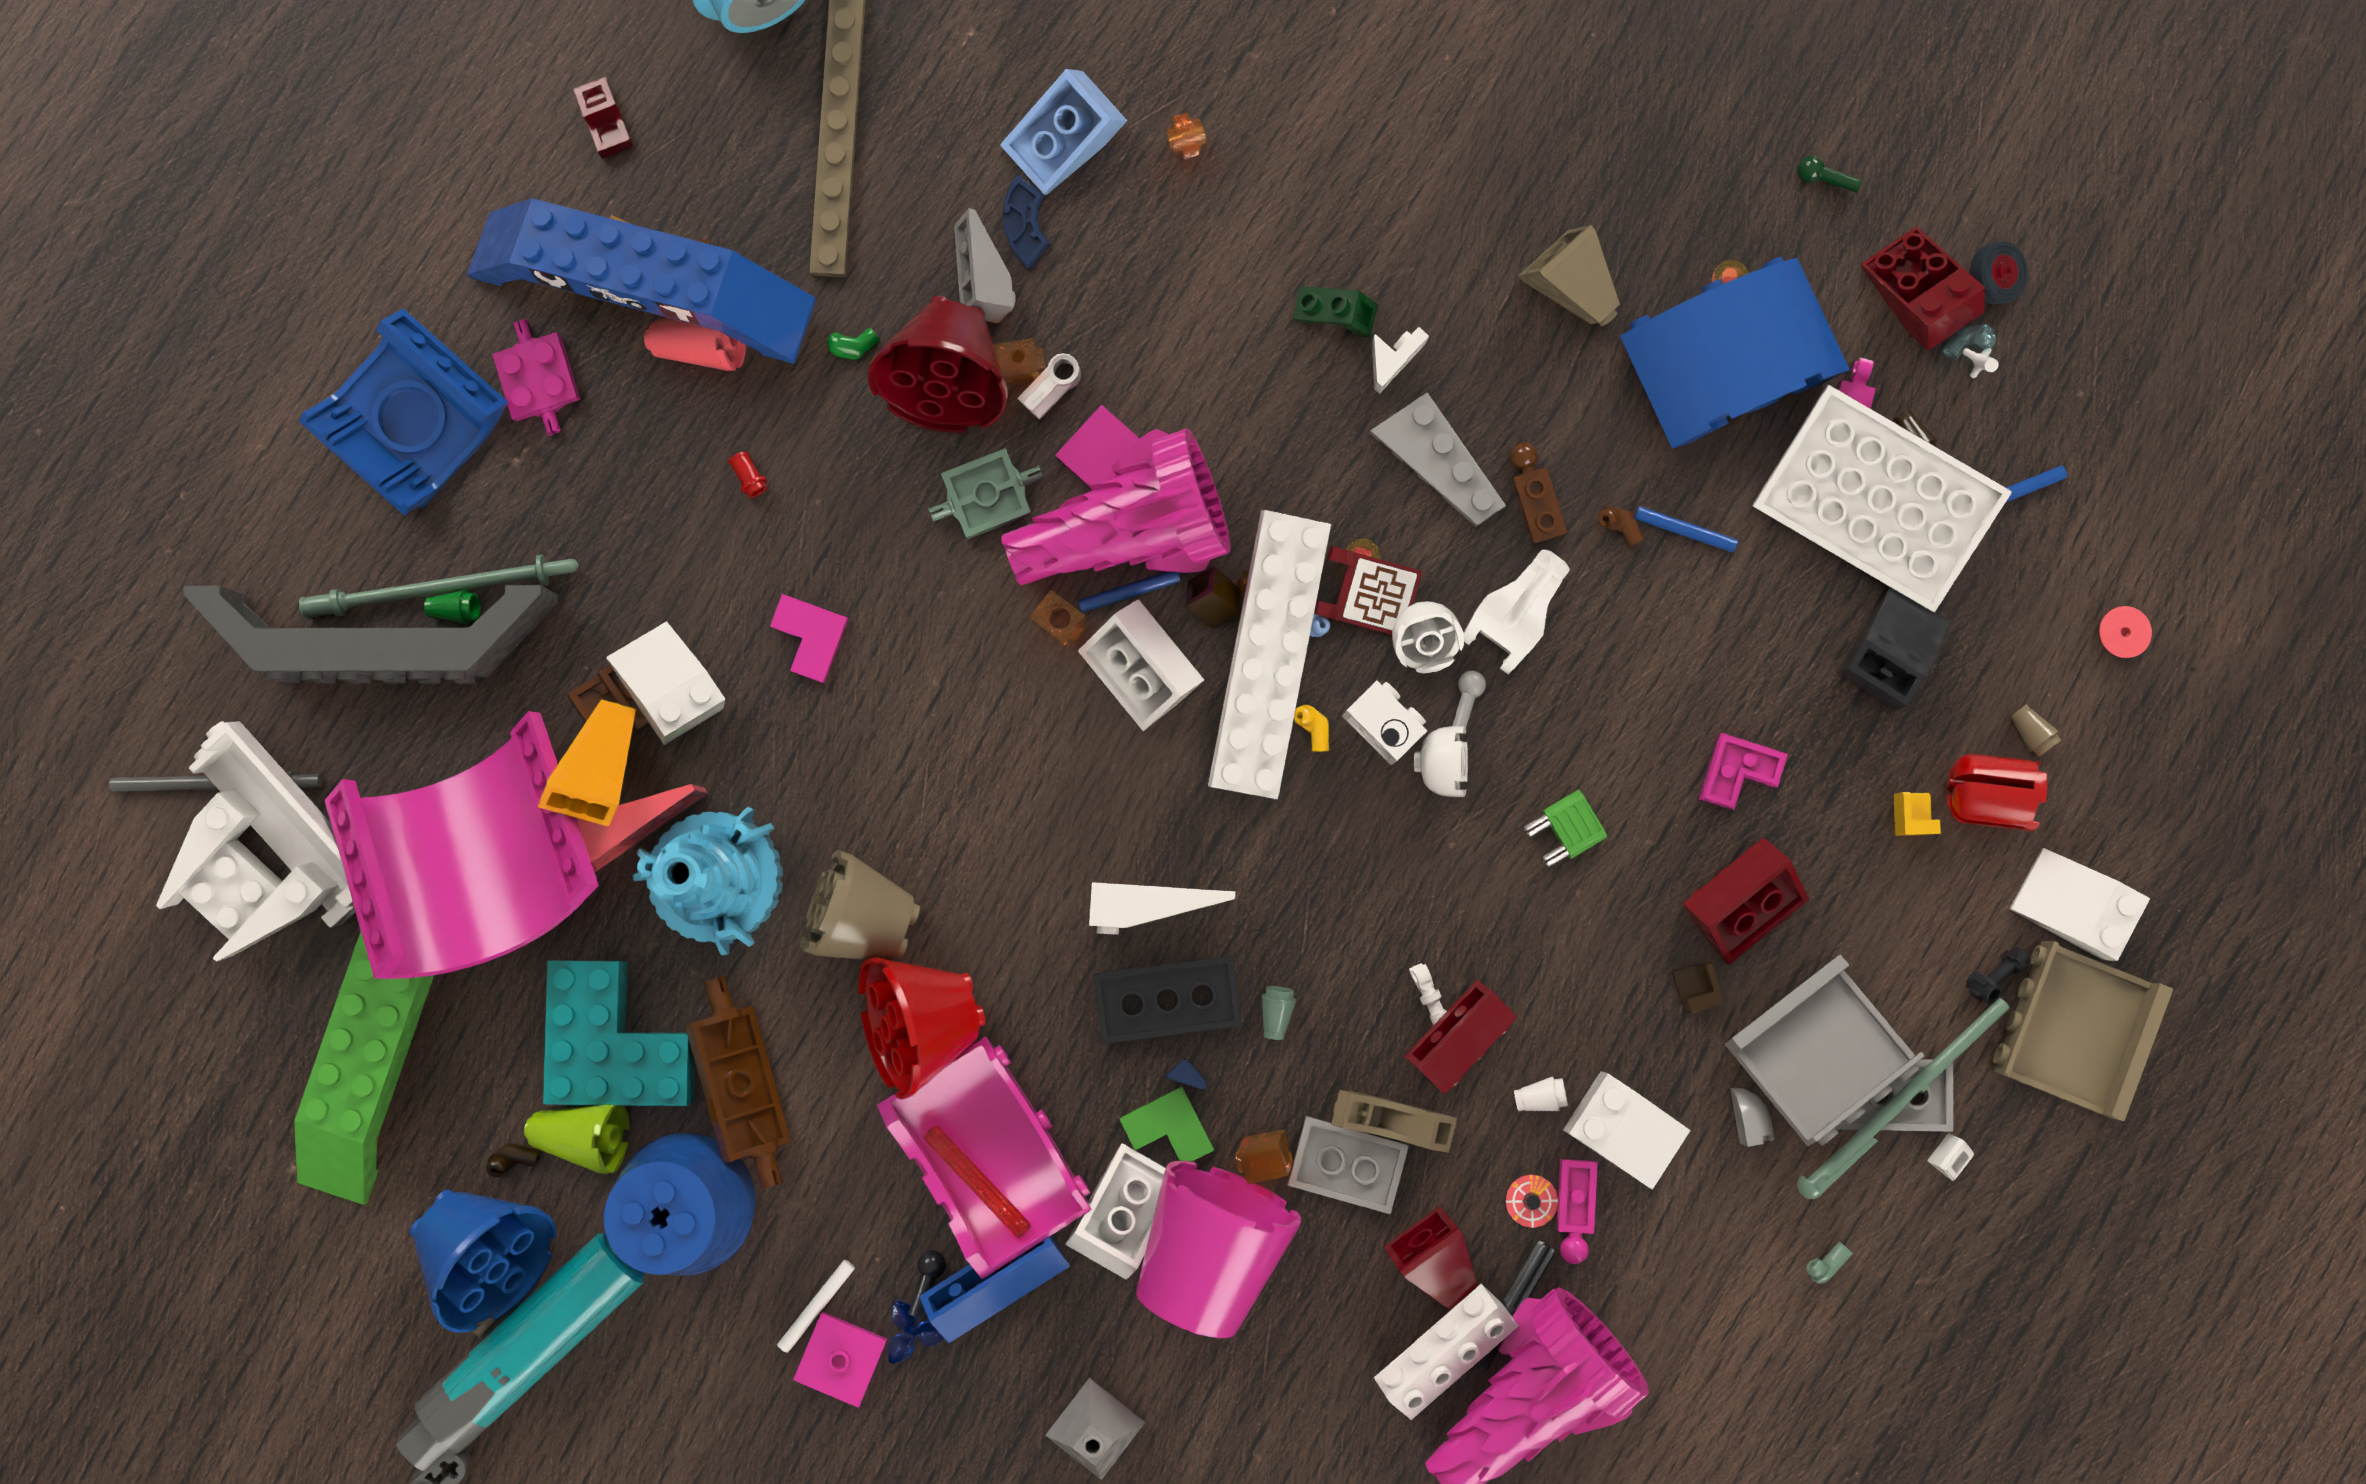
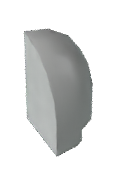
M1730 1088L1739 1144L1750 1147L1764 1144L1763 1141H1774L1772 1121L1766 1104L1753 1092L1744 1088Z

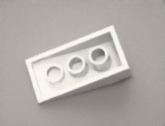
M1092 882L1089 926H1097L1096 933L1119 935V928H1128L1234 900L1235 892Z

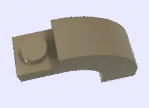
M1339 1090L1333 1109L1334 1114L1331 1125L1384 1136L1426 1149L1449 1153L1457 1118L1381 1097Z

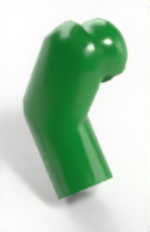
M869 327L857 338L843 336L837 332L832 333L827 339V346L836 357L856 360L881 340Z

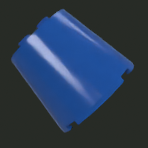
M689 1132L662 1136L643 1146L630 1158L613 1186L604 1210V1229L608 1242L623 1262L641 1272L658 1275L689 1276L712 1270L731 1258L749 1235L756 1206L753 1180L741 1158L724 1163L717 1139ZM667 1209L670 1216L661 1222L658 1215L661 1213L660 1211Z

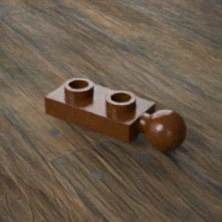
M1522 442L1516 444L1510 452L1511 463L1522 472V475L1513 477L1512 482L1531 542L1536 544L1567 534V530L1547 467L1535 470L1534 465L1538 459L1537 450L1532 444Z

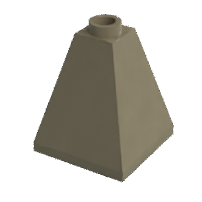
M1592 225L1567 230L1518 275L1524 283L1589 324L1599 323L1600 326H1604L1618 314L1615 309L1620 303L1596 231Z

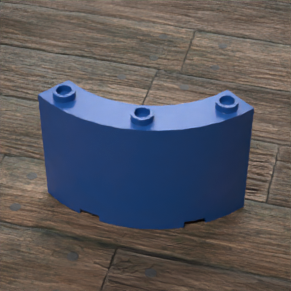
M1782 256L1765 263L1762 269L1723 284L1721 279L1713 281L1701 288L1702 294L1651 319L1649 315L1636 319L1630 323L1631 330L1620 335L1672 448L1689 444L1729 424L1726 418L1728 416L1733 419L1746 412L1750 414L1777 402L1784 395L1789 393L1795 395L1823 385L1850 370L1798 258L1784 261Z

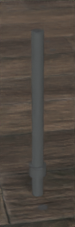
M285 771L299 788L322 787L323 778L321 774H295L293 771ZM207 776L110 778L109 780L111 792L219 790Z

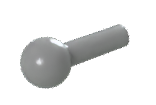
M1471 670L1460 676L1458 688L1462 695L1452 726H1465L1466 729L1474 700L1484 692L1486 687L1485 678L1481 673Z

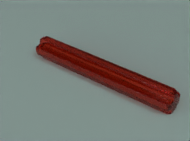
M935 1125L926 1132L924 1140L1017 1238L1022 1237L1030 1229V1222L939 1126Z

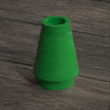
M461 590L427 597L424 603V611L428 618L469 624L471 621L478 620L481 613V603L476 593H470L469 590Z

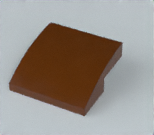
M611 665L600 670L598 676L567 694V697L585 723L602 699L636 709L631 738L650 726Z

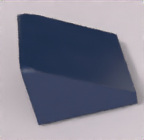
M1183 1058L1165 1074L1166 1078L1202 1090L1208 1087L1207 1081L1187 1058Z

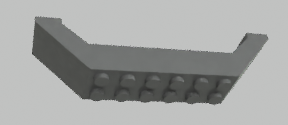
M505 585V595L469 628H270L246 605V595L222 586H184L183 594L253 671L266 674V680L278 681L281 684H301V679L314 681L316 684H336V678L337 680L349 681L351 684H371V678L373 680H383L387 684H405L406 678L409 680H419V683L440 684L441 678L454 680V683L475 684L476 678H487L558 604V594L541 585Z

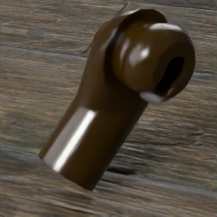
M508 1143L488 1158L486 1171L490 1176L498 1178L503 1176L505 1172L517 1163L536 1167L540 1159L541 1150Z

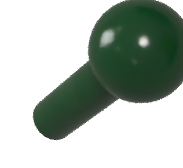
M1813 155L1804 157L1797 166L1799 178L1806 183H1815L1821 180L1858 193L1863 181L1825 167L1822 159Z

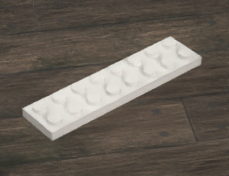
M1261 510L1208 782L1209 787L1278 799L1331 524Z

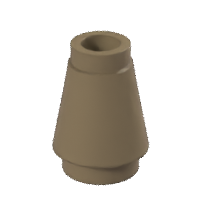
M2027 704L2010 716L2029 752L2034 751L2038 757L2062 741L2056 734L2059 731Z

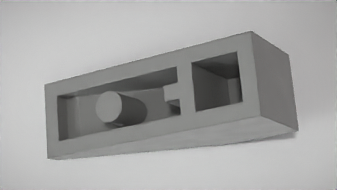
M968 208L954 225L960 303L981 308L985 312V321L999 323L1013 310L1016 296L1015 292L1012 291L1011 276L975 209Z

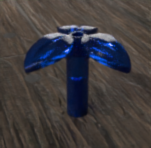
M895 1301L891 1308L893 1324L904 1329L902 1334L895 1335L890 1340L888 1359L891 1364L900 1363L912 1355L916 1338L925 1346H934L945 1339L929 1320L922 1322L918 1326L914 1325L916 1317L908 1315L911 1305L903 1301Z

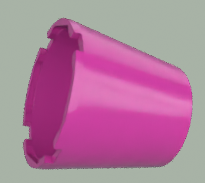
M1173 1161L1166 1166L1163 1174L1136 1295L1147 1309L1180 1328L1198 1335L1229 1338L1237 1333L1300 1226L1301 1217L1297 1211L1290 1210L1289 1213L1285 1209L1287 1202L1284 1199L1244 1177L1213 1166L1209 1173L1197 1170L1195 1162Z

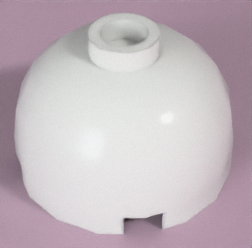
M1418 602L1407 607L1398 616L1392 629L1393 647L1401 664L1405 667L1408 665L1415 668L1416 672L1419 673L1437 672L1450 666L1455 661L1453 656L1458 652L1459 648L1462 650L1464 646V632L1456 616L1444 605L1434 602Z
M1465 726L1443 727L1431 732L1424 739L1421 751H1415L1414 753L1415 772H1421L1424 784L1430 791L1438 795L1449 797H1465L1466 790H1460V782H1467L1468 748L1467 742L1460 741L1459 735L1466 734Z

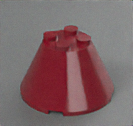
M944 296L933 297L929 304L924 306L873 356L868 369L867 377L871 392L874 396L879 394L888 403L886 409L897 417L926 429L961 433L966 432L968 426L981 424V427L985 428L996 422L1006 408L1008 390L985 321V312L979 307L950 301Z

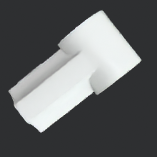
M1057 354L1050 360L1048 367L1018 397V400L1040 420L1069 389L1075 387L1080 381L1081 371L1078 362L1069 354ZM1061 364H1070L1074 368L1072 376L1066 380H1061L1055 376L1056 369Z

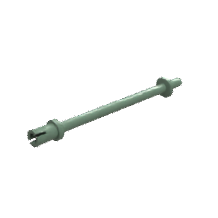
M540 554L536 556L535 564L351 594H346L339 588L332 589L329 594L301 597L299 599V608L302 617L305 619L334 614L335 617H341L346 614L349 608L534 578H538L541 585L546 586L549 582V576L575 572L579 565L575 559L546 562L544 555Z

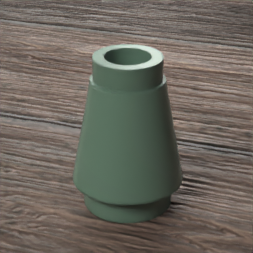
M1280 986L1266 987V993L1262 994L1263 1036L1265 1038L1274 1040L1284 1039L1296 1003V999L1293 998L1294 990Z

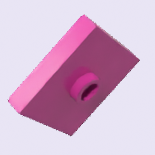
M822 1312L793 1380L859 1408L888 1339Z

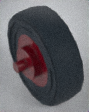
M2006 241L1988 243L1977 250L1971 260L1969 273L1985 287V302L1994 305L2012 302L2022 294L2027 284L2028 268L2022 251L2016 245Z

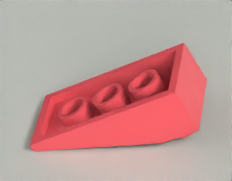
M689 784L619 805L609 827L576 818L594 873L708 794L706 789Z

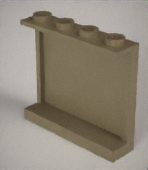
M2042 941L2032 952L2030 964L2033 966L2028 978H2025L2019 987L2018 997H2020L2016 1011H2012L2007 1019L2006 1030L2008 1032L2004 1043H2001L1995 1051L1993 1062L1996 1065L1993 1072L2108 1118L2125 1121L2173 988L2161 983L2148 982L2058 946L2059 943L2056 941Z

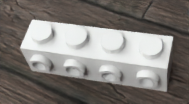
M1480 1284L1377 1374L1374 1379L1389 1402L1412 1420L1518 1327V1324L1504 1305Z

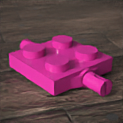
M528 320L515 321L513 326L515 327L519 342L511 348L492 354L505 398L508 401L507 405L512 420L520 421L532 416H540L543 419L546 434L554 435L555 432H561L555 412L559 411L564 405L581 400L562 336L555 332L540 338H532Z

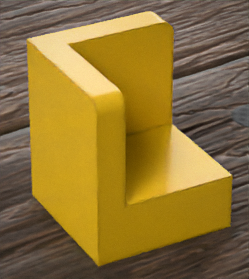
M1901 792L1894 794L1895 836L1941 834L1940 820H1931V796L1929 793Z

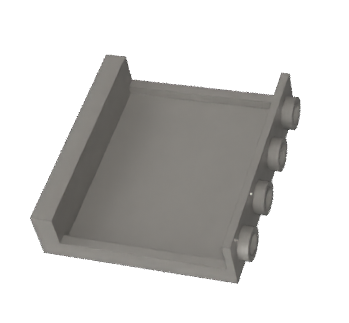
M1841 954L1725 1043L1726 1047L1807 1146L1817 1141L1823 1146L1839 1133L1835 1128L1843 1120L1850 1124L1866 1112L1862 1105L1871 1098L1875 1103L1883 1099L1893 1090L1889 1084L1898 1077L1905 1081L1920 1069L1916 1063L1925 1056L1922 1052L1914 1055L1844 970L1849 964Z

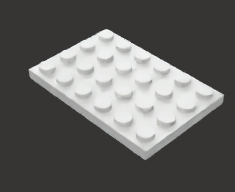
M1827 385L1752 506L1935 612L2012 491L1839 390Z

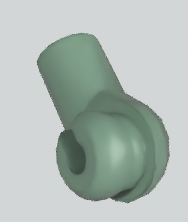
M1839 1241L1822 1261L1818 1258L1811 1260L1807 1265L1806 1271L1809 1276H1812L1814 1282L1826 1283L1838 1272L1853 1253Z

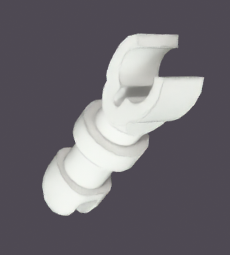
M1420 963L1410 968L1409 971L1422 994L1420 997L1422 1005H1427L1431 1014L1429 1017L1434 1025L1447 1011L1443 1009L1439 998L1442 996L1439 990L1434 989L1432 977L1426 964L1422 965Z

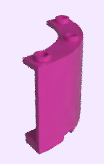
M987 1037L982 1038L964 1050L914 1096L898 1099L894 1094L877 1105L886 1128L896 1139L910 1160L914 1158L924 1174L922 1179L939 1206L943 1205L951 1219V1222L948 1224L958 1241L965 1259L981 1279L1092 1210L1085 1197L1090 1194V1190L1080 1175L1074 1177L1048 1132L1052 1128L1048 1117L1042 1109L1038 1112L1035 1111L1007 1067L1011 1063L1007 1054L1000 1045L994 1048Z

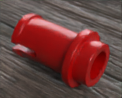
M747 451L737 453L729 459L728 463L732 466L742 484L741 491L743 494L753 498L767 490L765 484L767 482L766 477L760 476Z

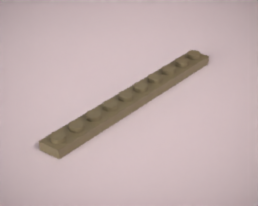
M829 0L809 271L811 276L846 278L866 0Z

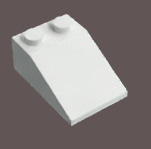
M667 621L606 657L663 745L724 709V696L705 668Z
M2041 848L2009 910L2100 960L2118 961L2150 898L2115 879L2045 848Z
M1600 1071L1563 1131L1652 1190L1691 1131L1610 1074Z
M1122 1143L1088 1200L1092 1210L1078 1218L1065 1245L1127 1280L1137 1270L1145 1255L1163 1174L1166 1168Z

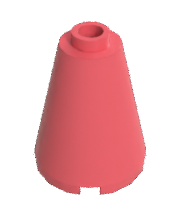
M664 318L652 322L649 329H646L644 333L645 346L655 357L725 371H734L743 365L746 345L717 330L671 318Z

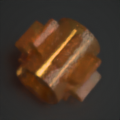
M1188 112L1172 117L1173 126L1166 128V134L1173 154L1181 152L1184 159L1199 155V150H1201L1199 145L1207 143L1200 119H1190Z

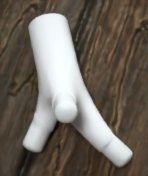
M1986 347L1981 354L1975 353L1968 348L1963 350V354L1974 363V368L1970 374L1972 378H1976L1981 370L1994 372L1998 368V361L1989 357L1992 351L1990 347Z

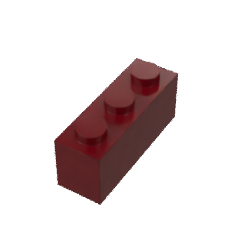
M1476 980L1404 1057L1443 1094H1446L1460 1082L1462 1076L1475 1062L1483 1058L1486 1050L1509 1030L1510 1025L1517 1019V1016L1493 991Z

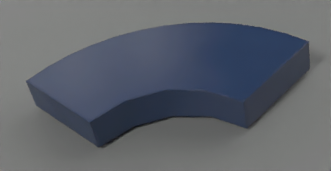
M1017 174L1005 196L1003 225L1013 254L1028 271H1031L1051 245L1050 241L1041 232L1038 223L1039 209L1045 199V195Z

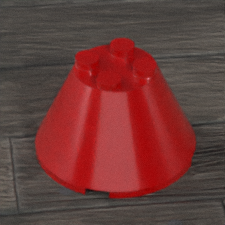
M877 957L867 959L862 963L858 977V994L865 993L867 1011L860 1012L865 1038L881 1079L887 1088L895 1087L899 1093H895V1097L898 1099L914 1096L974 1043L978 1037L979 1027L985 1025L984 1011L980 1005L975 1004L972 994L973 983L968 973L959 974Z

